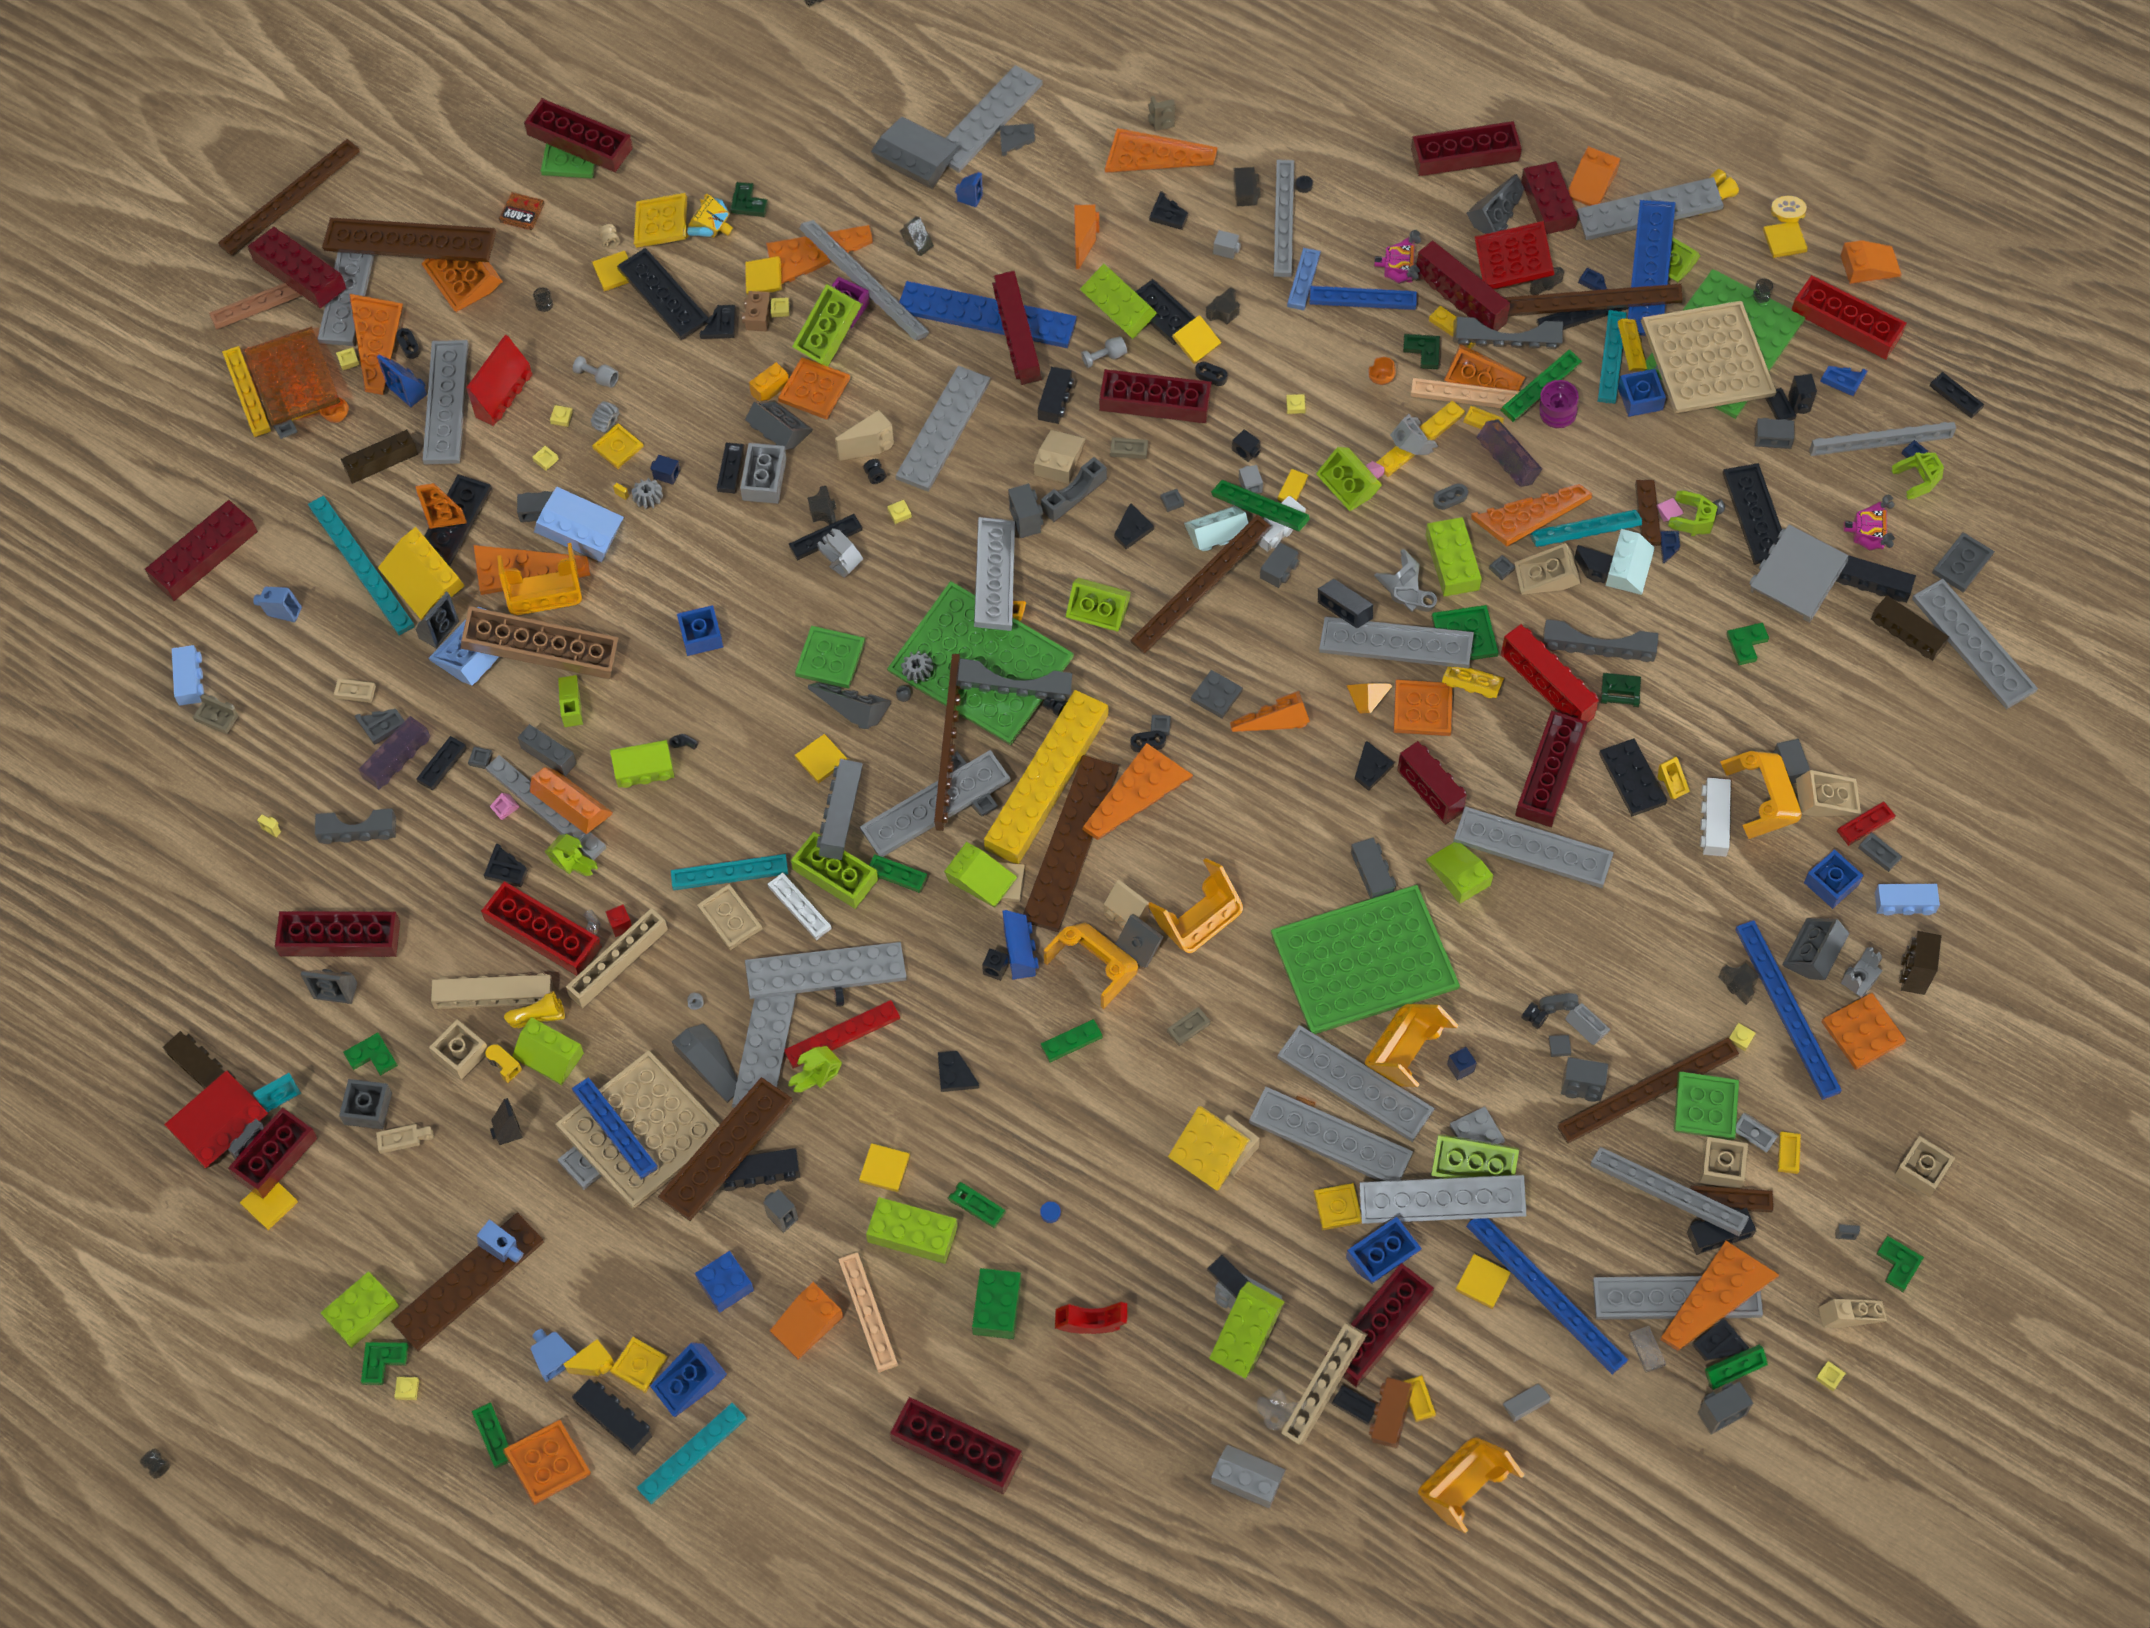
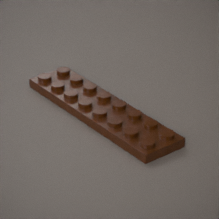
M761 1077L658 1195V1199L688 1221H691L793 1102L792 1097Z
M518 1212L500 1226V1228L516 1239V1248L524 1253L518 1263H515L510 1258L502 1262L480 1246H477L391 1320L395 1328L417 1352L544 1243L542 1237Z

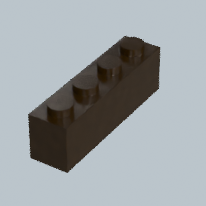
M404 430L341 458V462L348 478L353 484L418 455V452L408 430Z
M1888 595L1874 609L1871 620L1876 625L1883 627L1892 636L1898 637L1907 646L1913 647L1924 657L1932 661L1943 650L1949 639L1948 635Z
M179 1031L162 1048L174 1062L205 1089L225 1072L221 1069L223 1066L216 1058L210 1059L208 1057L209 1052L203 1046L198 1048L195 1045V1039L190 1034L185 1036ZM227 1070L236 1079V1077L229 1070Z

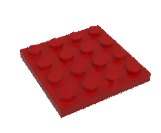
M1544 221L1474 237L1482 280L1492 289L1555 275Z

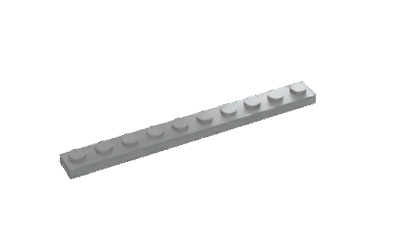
M814 220L801 223L799 229L805 236L815 243L853 282L869 290V297L898 326L902 327L911 338L916 341L927 337L929 331Z

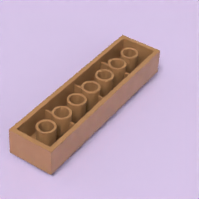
M469 606L460 649L610 679L618 637Z

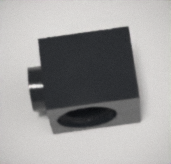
M1244 429L1232 440V451L1249 462L1252 458H1256L1259 455L1261 441Z
M989 948L982 964L983 975L1001 981L1009 965L1008 955Z

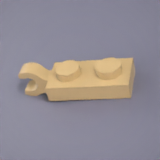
M416 1124L376 1132L380 1154L419 1146V1140L434 1139L433 1130H431L430 1126L418 1129Z

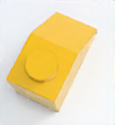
M596 1339L563 1365L569 1374L599 1376L610 1371L614 1362L599 1340Z

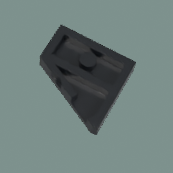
M1160 191L1149 216V221L1182 230L1188 218V212L1180 208L1173 200L1170 201L1165 197V193Z
M717 305L713 315L707 320V326L703 331H700V339L734 338L735 305Z
M1131 503L1114 534V538L1127 550L1152 532L1154 525Z
M1366 741L1355 774V780L1369 791L1394 767V762Z
M496 843L485 870L484 878L500 883L505 881L512 886L521 888L528 870L521 862L516 861L515 857L510 853L508 854Z
M958 1051L938 1052L941 1092L979 1089V1082Z
M1725 1318L1720 1320L1692 1344L1705 1361L1737 1355L1750 1349Z

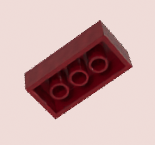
M1557 161L1523 168L1521 183L1536 221H1544L1546 235L1576 228L1578 214Z
M1417 741L1400 752L1397 771L1439 819L1446 825L1461 815L1466 802V791L1454 782V778L1449 772H1445L1441 763L1430 755L1428 748Z
M282 1107L228 1169L233 1178L264 1199L317 1140V1136L310 1126Z

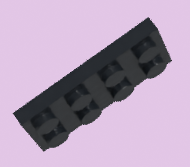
M1152 279L1135 292L1157 313L1149 323L1169 342L1175 345L1177 342L1173 339L1172 335L1196 317Z
M1635 738L1599 751V755L1631 817L1667 804V799Z

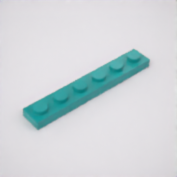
M1608 311L1597 402L1616 403L1623 346L1617 321L1622 318L1626 319V312Z
M1635 509L1538 529L1530 533V538L1536 547H1542L1548 544L1562 543L1601 533L1634 528L1635 526L1642 525V518Z
M786 854L671 870L672 888L675 891L774 877L782 873L788 875Z
M732 1402L636 1487L637 1490L652 1505L747 1420L746 1416Z

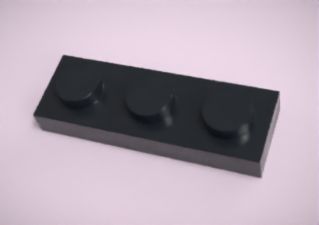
M1944 372L1939 374L1930 383L1932 389L1970 418H1973L1984 407V403Z
M725 443L717 492L735 494L744 444Z
M450 736L416 778L417 782L433 791L466 750V744Z

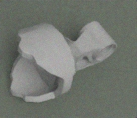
M1402 549L1400 553L1402 555L1401 562L1403 568L1396 575L1376 573L1374 576L1391 593L1393 601L1405 605L1411 612L1414 609L1429 612L1436 605L1437 597L1432 592L1419 590V563L1406 550ZM1429 598L1432 604H1424L1423 599Z

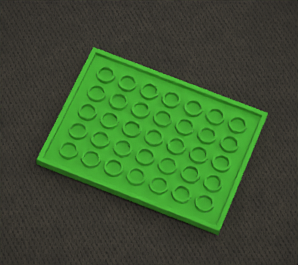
M1712 269L1683 310L1742 301L1768 371H1770L1804 323L1805 317ZM1651 353L1645 361L1646 370L1656 368V361L1653 353ZM1656 369L1659 379L1662 380L1659 369ZM1748 401L1715 406L1714 408L1736 419Z
M950 581L887 670L889 673L947 706L952 654H960V659L979 661L988 670L1003 678L1021 681L1037 679L1046 676L1052 671L1063 672L1074 657V654L1013 617L1011 631L974 627L975 595ZM917 651H920L921 655L926 653L928 658L932 659L933 663L931 665L934 669L930 671V677H924L925 682L919 679L916 684L914 679L908 681L907 676L903 675L902 671L904 669H902L901 663L905 662L904 657L910 658V652L916 655ZM971 687V689H959L958 694L961 695L960 706L957 705L956 711H959V715L1011 745L1043 699H1038L1034 695L1022 697L1011 692L1009 694H1000L995 690L983 692L979 688Z
M1417 885L1271 930V936L1308 1029L1313 1034L1394 1010L1406 1004H1413L1451 992L1460 987Z

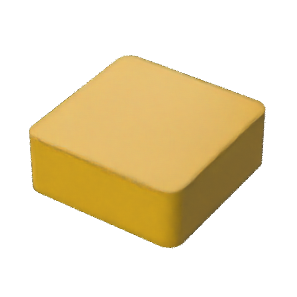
M616 482L613 486L614 493L627 500L629 497L628 489Z

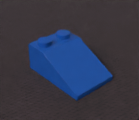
M380 354L377 356L387 387L409 407L414 406L427 395L425 383L420 378H415L409 368L405 369L401 364Z
M690 1343L650 1387L672 1416L676 1417L713 1390L727 1373L704 1344Z

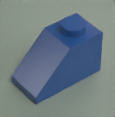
M977 172L966 176L960 184H957L955 194H957L958 202L977 207L983 196L982 173Z

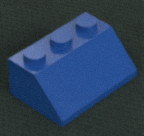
M1003 910V926L1012 980L1036 976L1035 969H1039L1037 957H1033L1032 952L1036 951L1034 939L1030 940L1029 935L1033 934L1031 922H1027L1026 915Z
M1395 1217L1348 1249L1346 1259L1361 1277L1370 1283H1374L1421 1251L1422 1248L1398 1217Z

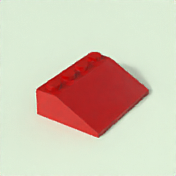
M506 334L466 387L475 417L492 426L501 420L505 410L512 405L515 396L520 394L523 385L532 376L529 362Z
M226 1070L164 1125L201 1166L206 1169L228 1150L231 1142L244 1132L245 1127L249 1123H252L255 1119L260 1122L268 1112Z

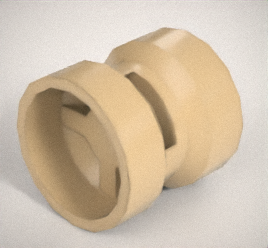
M606 224L600 227L598 232L602 238L603 247L606 249L617 247L620 240L616 234L615 226Z

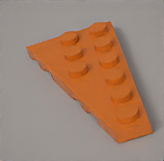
M869 225L826 232L847 253L850 251L855 252L873 243ZM806 236L766 243L769 258L779 256L781 259V284L787 281L792 282L796 277L802 274L807 275L830 264L831 261Z
M1581 484L1559 489L1558 493L1551 495L1544 493L1541 494L1540 498L1533 499L1530 497L1505 504L1503 508L1496 510L1489 508L1485 513H1471V519L1507 547L1590 500L1592 493Z

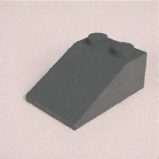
M445 592L435 606L429 610L424 619L418 623L416 628L419 639L436 649L459 623L448 592Z
M329 969L301 972V977L313 999L352 1004L357 981L351 973H336Z

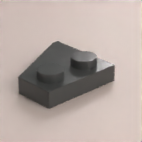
M1034 123L1000 126L1002 156H1006L1008 151L1018 150L1024 145L1035 142Z
M396 709L384 712L376 711L372 712V715H355L357 722L374 745L407 726Z

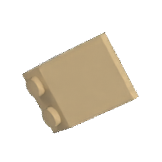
M878 410L835 438L838 459L842 461L876 455L889 450L894 445L892 424Z
M1051 430L1035 459L1034 475L1069 484L1084 446L1085 438Z
M1566 543L1514 562L1522 595L1565 590L1580 584L1574 554Z
M1809 770L1796 779L1799 806L1802 814L1814 817L1861 814L1856 779Z

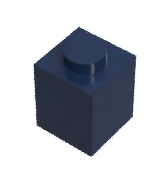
M659 454L650 467L653 479L674 485L681 471L678 460Z
M1467 1047L1449 1055L1447 1066L1457 1081L1475 1072L1477 1064Z

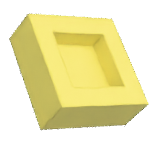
M771 298L772 317L789 316V298Z
M353 347L336 353L342 370L360 365Z
M1304 394L1286 395L1287 414L1305 413Z
M555 405L550 418L551 424L568 427L573 414L572 408Z
M546 446L532 457L533 461L545 471L559 460L558 455Z
M904 500L887 506L888 512L895 524L912 517Z
M261 815L257 819L261 829L277 838L281 833L278 827L279 823L274 818H267Z
M1738 1023L1729 1039L1733 1045L1746 1051L1756 1033Z
M1828 1361L1815 1380L1831 1391H1834L1846 1373Z
M397 1377L395 1399L417 1400L418 1377Z

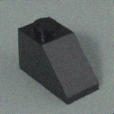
M1577 545L1574 558L1586 578L1594 582L1605 583L1613 556Z

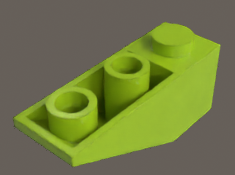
M577 675L558 678L559 703L564 727L583 725Z

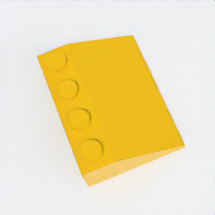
M417 527L403 536L378 566L381 573L421 620L424 619L429 610L435 606L445 592H448L450 597H452L465 587L460 578Z

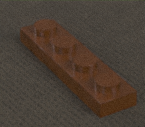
M1636 480L1638 514L1642 518L1640 534L1652 546H1660L1661 535L1658 508L1656 506L1655 481Z
M1690 1186L1691 1190L1731 1209L1740 1208L1742 1210L1747 1208L1748 1211L1769 1213L1773 1211V1191Z

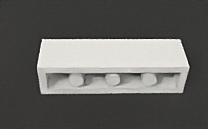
M1707 778L1706 784H1702L1701 796H1704V801L1701 803V813H1704V819L1702 818L1700 823V830H1703V836L1700 838V847H1703V855L1727 856L1730 841L1731 780Z

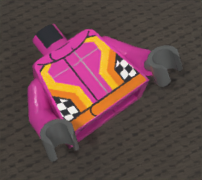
M1413 230L1408 238L1393 246L1386 247L1385 257L1375 256L1374 267H1385L1384 276L1396 283L1412 282V279H1417L1419 276L1417 272H1420V270L1414 265L1415 245H1413V242L1416 244L1421 242L1419 231Z
M1885 495L1882 502L1858 511L1854 522L1844 521L1843 532H1853L1854 543L1860 544L1868 550L1884 549L1885 545L1888 548H1892L1894 545L1892 540H1895L1893 534L1887 533V510L1884 509L1885 507L1888 509L1894 507L1895 504L1891 501L1893 497Z

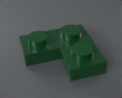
M736 182L730 212L731 214L765 217L768 200L752 197L754 191L753 183Z
M1404 334L1403 353L1421 354L1420 368L1438 369L1440 336Z

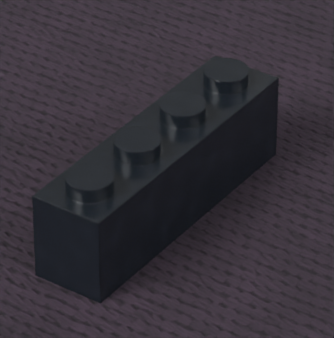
M1848 555V562L1835 582L1858 588L1861 591H1869L1878 596L1886 597L1888 595L1898 602L1907 603L1916 575Z
M796 1148L746 1156L720 1186V1190L733 1191L738 1187L752 1188L757 1184L772 1185L776 1181L784 1180L791 1182L796 1180V1178H801Z
M589 1378L572 1396L575 1404L631 1453L636 1455L652 1438L649 1431L651 1427L645 1421L641 1420L639 1422L634 1418L636 1414L630 1408L626 1407L624 1409L619 1405L621 1401L615 1395L611 1394L609 1396L604 1392L606 1388L600 1382L596 1381L594 1383Z

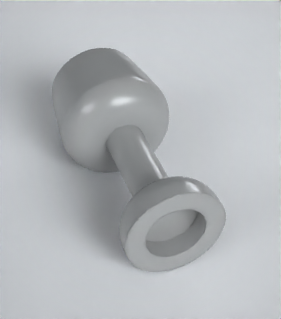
M1119 336L1107 339L1104 349L1092 354L1088 351H1082L1081 356L1088 369L1092 367L1094 360L1106 355L1113 360L1127 353V348L1123 338Z
M578 356L573 364L574 373L580 374L583 371L595 375V381L599 385L612 388L618 381V371L606 364L601 365L597 369L587 365L586 359L582 356Z

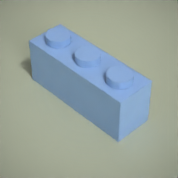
M194 645L172 648L174 697L179 706L202 702L200 697L204 694L203 685L200 684V679H203V672L199 667V663H202V656L200 652H197Z
M1878 884L1874 892L1877 914L1887 916L1893 914L1912 915L1914 913L1932 915L1937 912L1940 906L1937 884Z

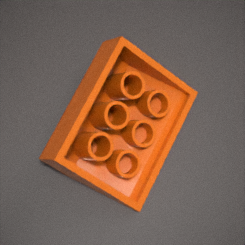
M426 258L421 263L455 312L491 294L503 282L489 262Z

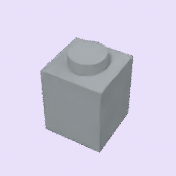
M1219 230L1213 244V254L1233 259L1235 253H1239L1241 247L1239 235Z
M1257 465L1245 466L1239 469L1241 487L1256 494L1262 493L1263 481Z

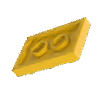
M1450 666L1447 667L1442 682L1446 683L1449 687L1463 688L1469 693H1480L1486 698H1497L1504 681L1503 677L1476 669Z

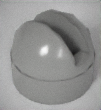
M693 992L689 994L687 998L688 1007L697 1010L703 1006V997L700 993Z

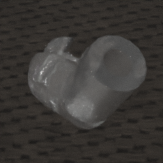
M588 910L584 913L588 921L586 930L596 935L600 928V922L593 910Z

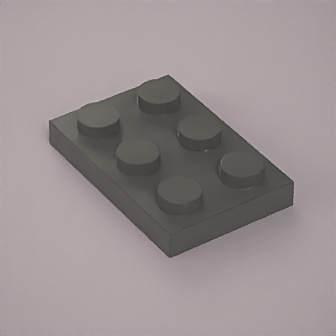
M1963 532L1933 569L1932 574L1944 579L1947 583L1964 593L1991 559L1995 551Z

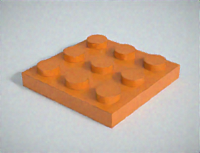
M801 357L780 393L778 401L827 420L848 384L850 375Z
M1396 680L1394 733L1451 736L1452 687L1447 686L1443 682Z
M1873 993L1822 1019V1024L1855 1070L1906 1042L1905 1037Z
M561 1420L504 1449V1454L534 1505L584 1479L591 1473Z

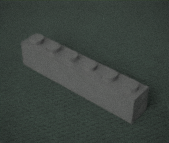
M840 759L839 766L834 768L833 777H836V779L831 781L830 791L833 792L828 794L826 805H829V808L825 807L823 816L826 822L821 823L820 833L823 835L818 836L816 846L820 848L819 856L842 860L863 763Z

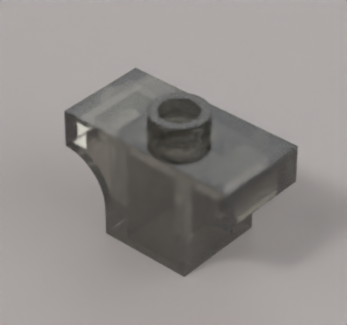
M914 217L900 230L905 244L913 248L917 255L922 256L934 247L920 217Z
M1553 267L1555 275L1531 280L1530 294L1539 295L1546 290L1549 291L1554 288V286L1563 281L1564 270L1561 267Z
M1232 287L1222 295L1215 297L1213 302L1206 307V318L1210 322L1221 320L1226 325L1240 313V304L1236 301V290Z
M825 485L819 487L818 494L807 499L813 522L825 521L830 525L836 522L834 513L836 505L834 499H830L827 486Z
M1746 963L1738 968H1732L1728 965L1723 967L1718 978L1727 986L1730 993L1735 994L1747 1005L1752 1001L1755 993L1752 987L1756 985L1759 976Z

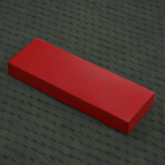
M1882 802L1839 827L1837 832L1849 846L1892 821L1896 815L1885 802Z

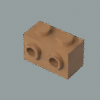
M749 291L748 298L744 300L746 312L742 313V323H745L746 330L767 332L771 309L770 292Z

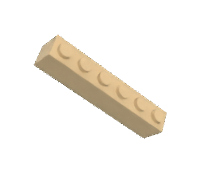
M651 908L566 986L569 997L583 1009L668 930L665 920Z
M539 973L534 976L519 974L510 977L507 975H499L497 977L479 976L477 978L459 977L458 979L441 977L437 980H432L431 1002L434 1009L532 1005L541 1000L545 994L553 992V981L551 975Z
M1345 1323L1281 1432L1283 1435L1297 1444L1305 1443L1367 1334L1350 1324Z

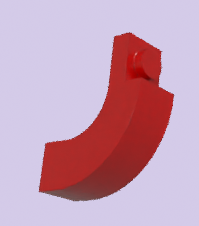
M1119 1302L1104 1308L1094 1309L1077 1307L1071 1304L1064 1305L1055 1309V1329L1078 1334H1102L1118 1331L1121 1325L1127 1324V1303Z

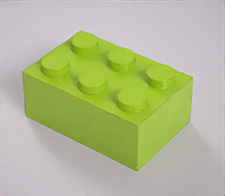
M368 1271L320 1313L325 1321L352 1349L397 1310L399 1305Z

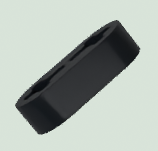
M408 328L398 330L396 337L404 355L409 359L417 358L420 355V349L411 330ZM406 335L408 340L405 341V339L402 336ZM411 346L414 351L411 352L408 347Z
M1199 362L1196 365L1195 376L1198 379L1209 381L1216 386H1223L1227 383V372L1225 369L1208 362Z
M1162 731L1137 733L1131 737L1130 747L1133 751L1140 752L1147 743L1156 750H1160L1166 745V736ZM1156 737L1159 738L1160 743H1156ZM1137 740H1140V746L1136 743Z

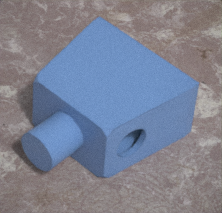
M265 587L261 595L256 594L253 599L254 605L261 606L266 615L290 622H296L302 608L291 590L285 587Z
M490 1219L477 1234L478 1246L502 1262L510 1258L515 1263H518L524 1254L516 1248V1239Z
M539 1329L532 1335L536 1344L530 1349L547 1383L566 1370L563 1364L575 1356L576 1352L556 1332H552L547 1336L543 1329Z

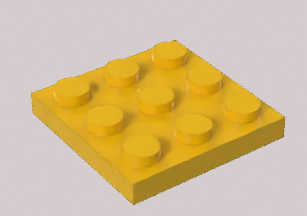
M685 193L636 201L634 245L636 248L684 240L686 238L687 195Z
M1198 1106L1168 1157L1218 1191L1250 1139L1202 1106Z

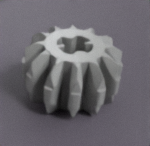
M603 401L592 414L591 426L598 431L607 433L618 420L619 408L612 403Z
M648 478L646 481L641 479L640 483H635V488H632L631 492L633 501L637 503L639 508L643 505L645 509L648 506L654 508V504H660L663 493L661 485L656 480L651 481Z
M917 651L916 655L910 652V658L904 657L905 662L901 663V667L904 669L902 671L903 675L907 676L908 681L914 679L916 684L919 679L925 682L924 677H930V671L934 669L931 665L933 663L932 659L928 658L926 653L921 655L920 651Z

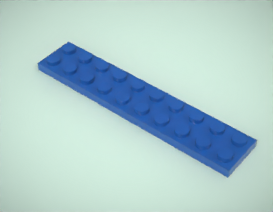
M906 281L899 303L914 317L1005 335L995 299ZM1024 305L1034 342L1068 348L1077 316Z

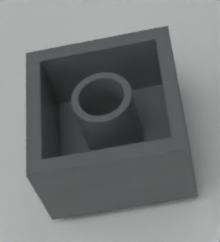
M1029 484L1008 489L1009 510L1013 521H1015L1020 539L1041 533V525H1043L1041 515H1043L1041 505L1036 503L1037 495L1035 490H1031Z
M1568 1057L1563 1072L1561 1095H1565L1568 1098H1585L1590 1102L1601 1101L1606 1086L1608 1064Z
M348 1079L339 1114L343 1124L383 1130L392 1096L388 1084Z
M1740 1381L1734 1385L1732 1382L1721 1388V1392L1717 1394L1712 1392L1703 1398L1704 1402L1700 1404L1701 1407L1698 1415L1711 1435L1747 1416L1751 1409L1753 1401Z

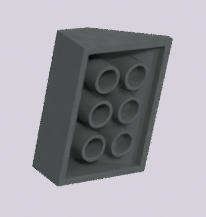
M901 116L878 139L871 152L876 161L933 189L958 150L959 145Z

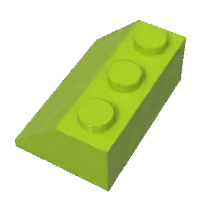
M1672 237L1668 277L1679 282L1692 270L1700 254Z
M1337 447L1316 473L1349 511L1354 510L1371 499L1382 486L1379 480L1347 447Z
M1077 578L1072 585L1065 617L1119 632L1128 608L1131 592Z
M667 740L610 750L618 788H628L632 785L649 784L653 781H667L670 778H675Z
M531 1017L520 1032L512 1057L558 1084L563 1085L584 1055L581 1044Z

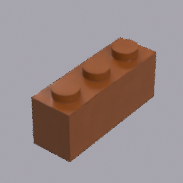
M1388 1377L1386 1383H1382L1380 1388L1381 1402L1376 1404L1374 1415L1377 1416L1376 1421L1371 1423L1369 1430L1373 1443L1398 1448L1413 1391L1411 1383Z

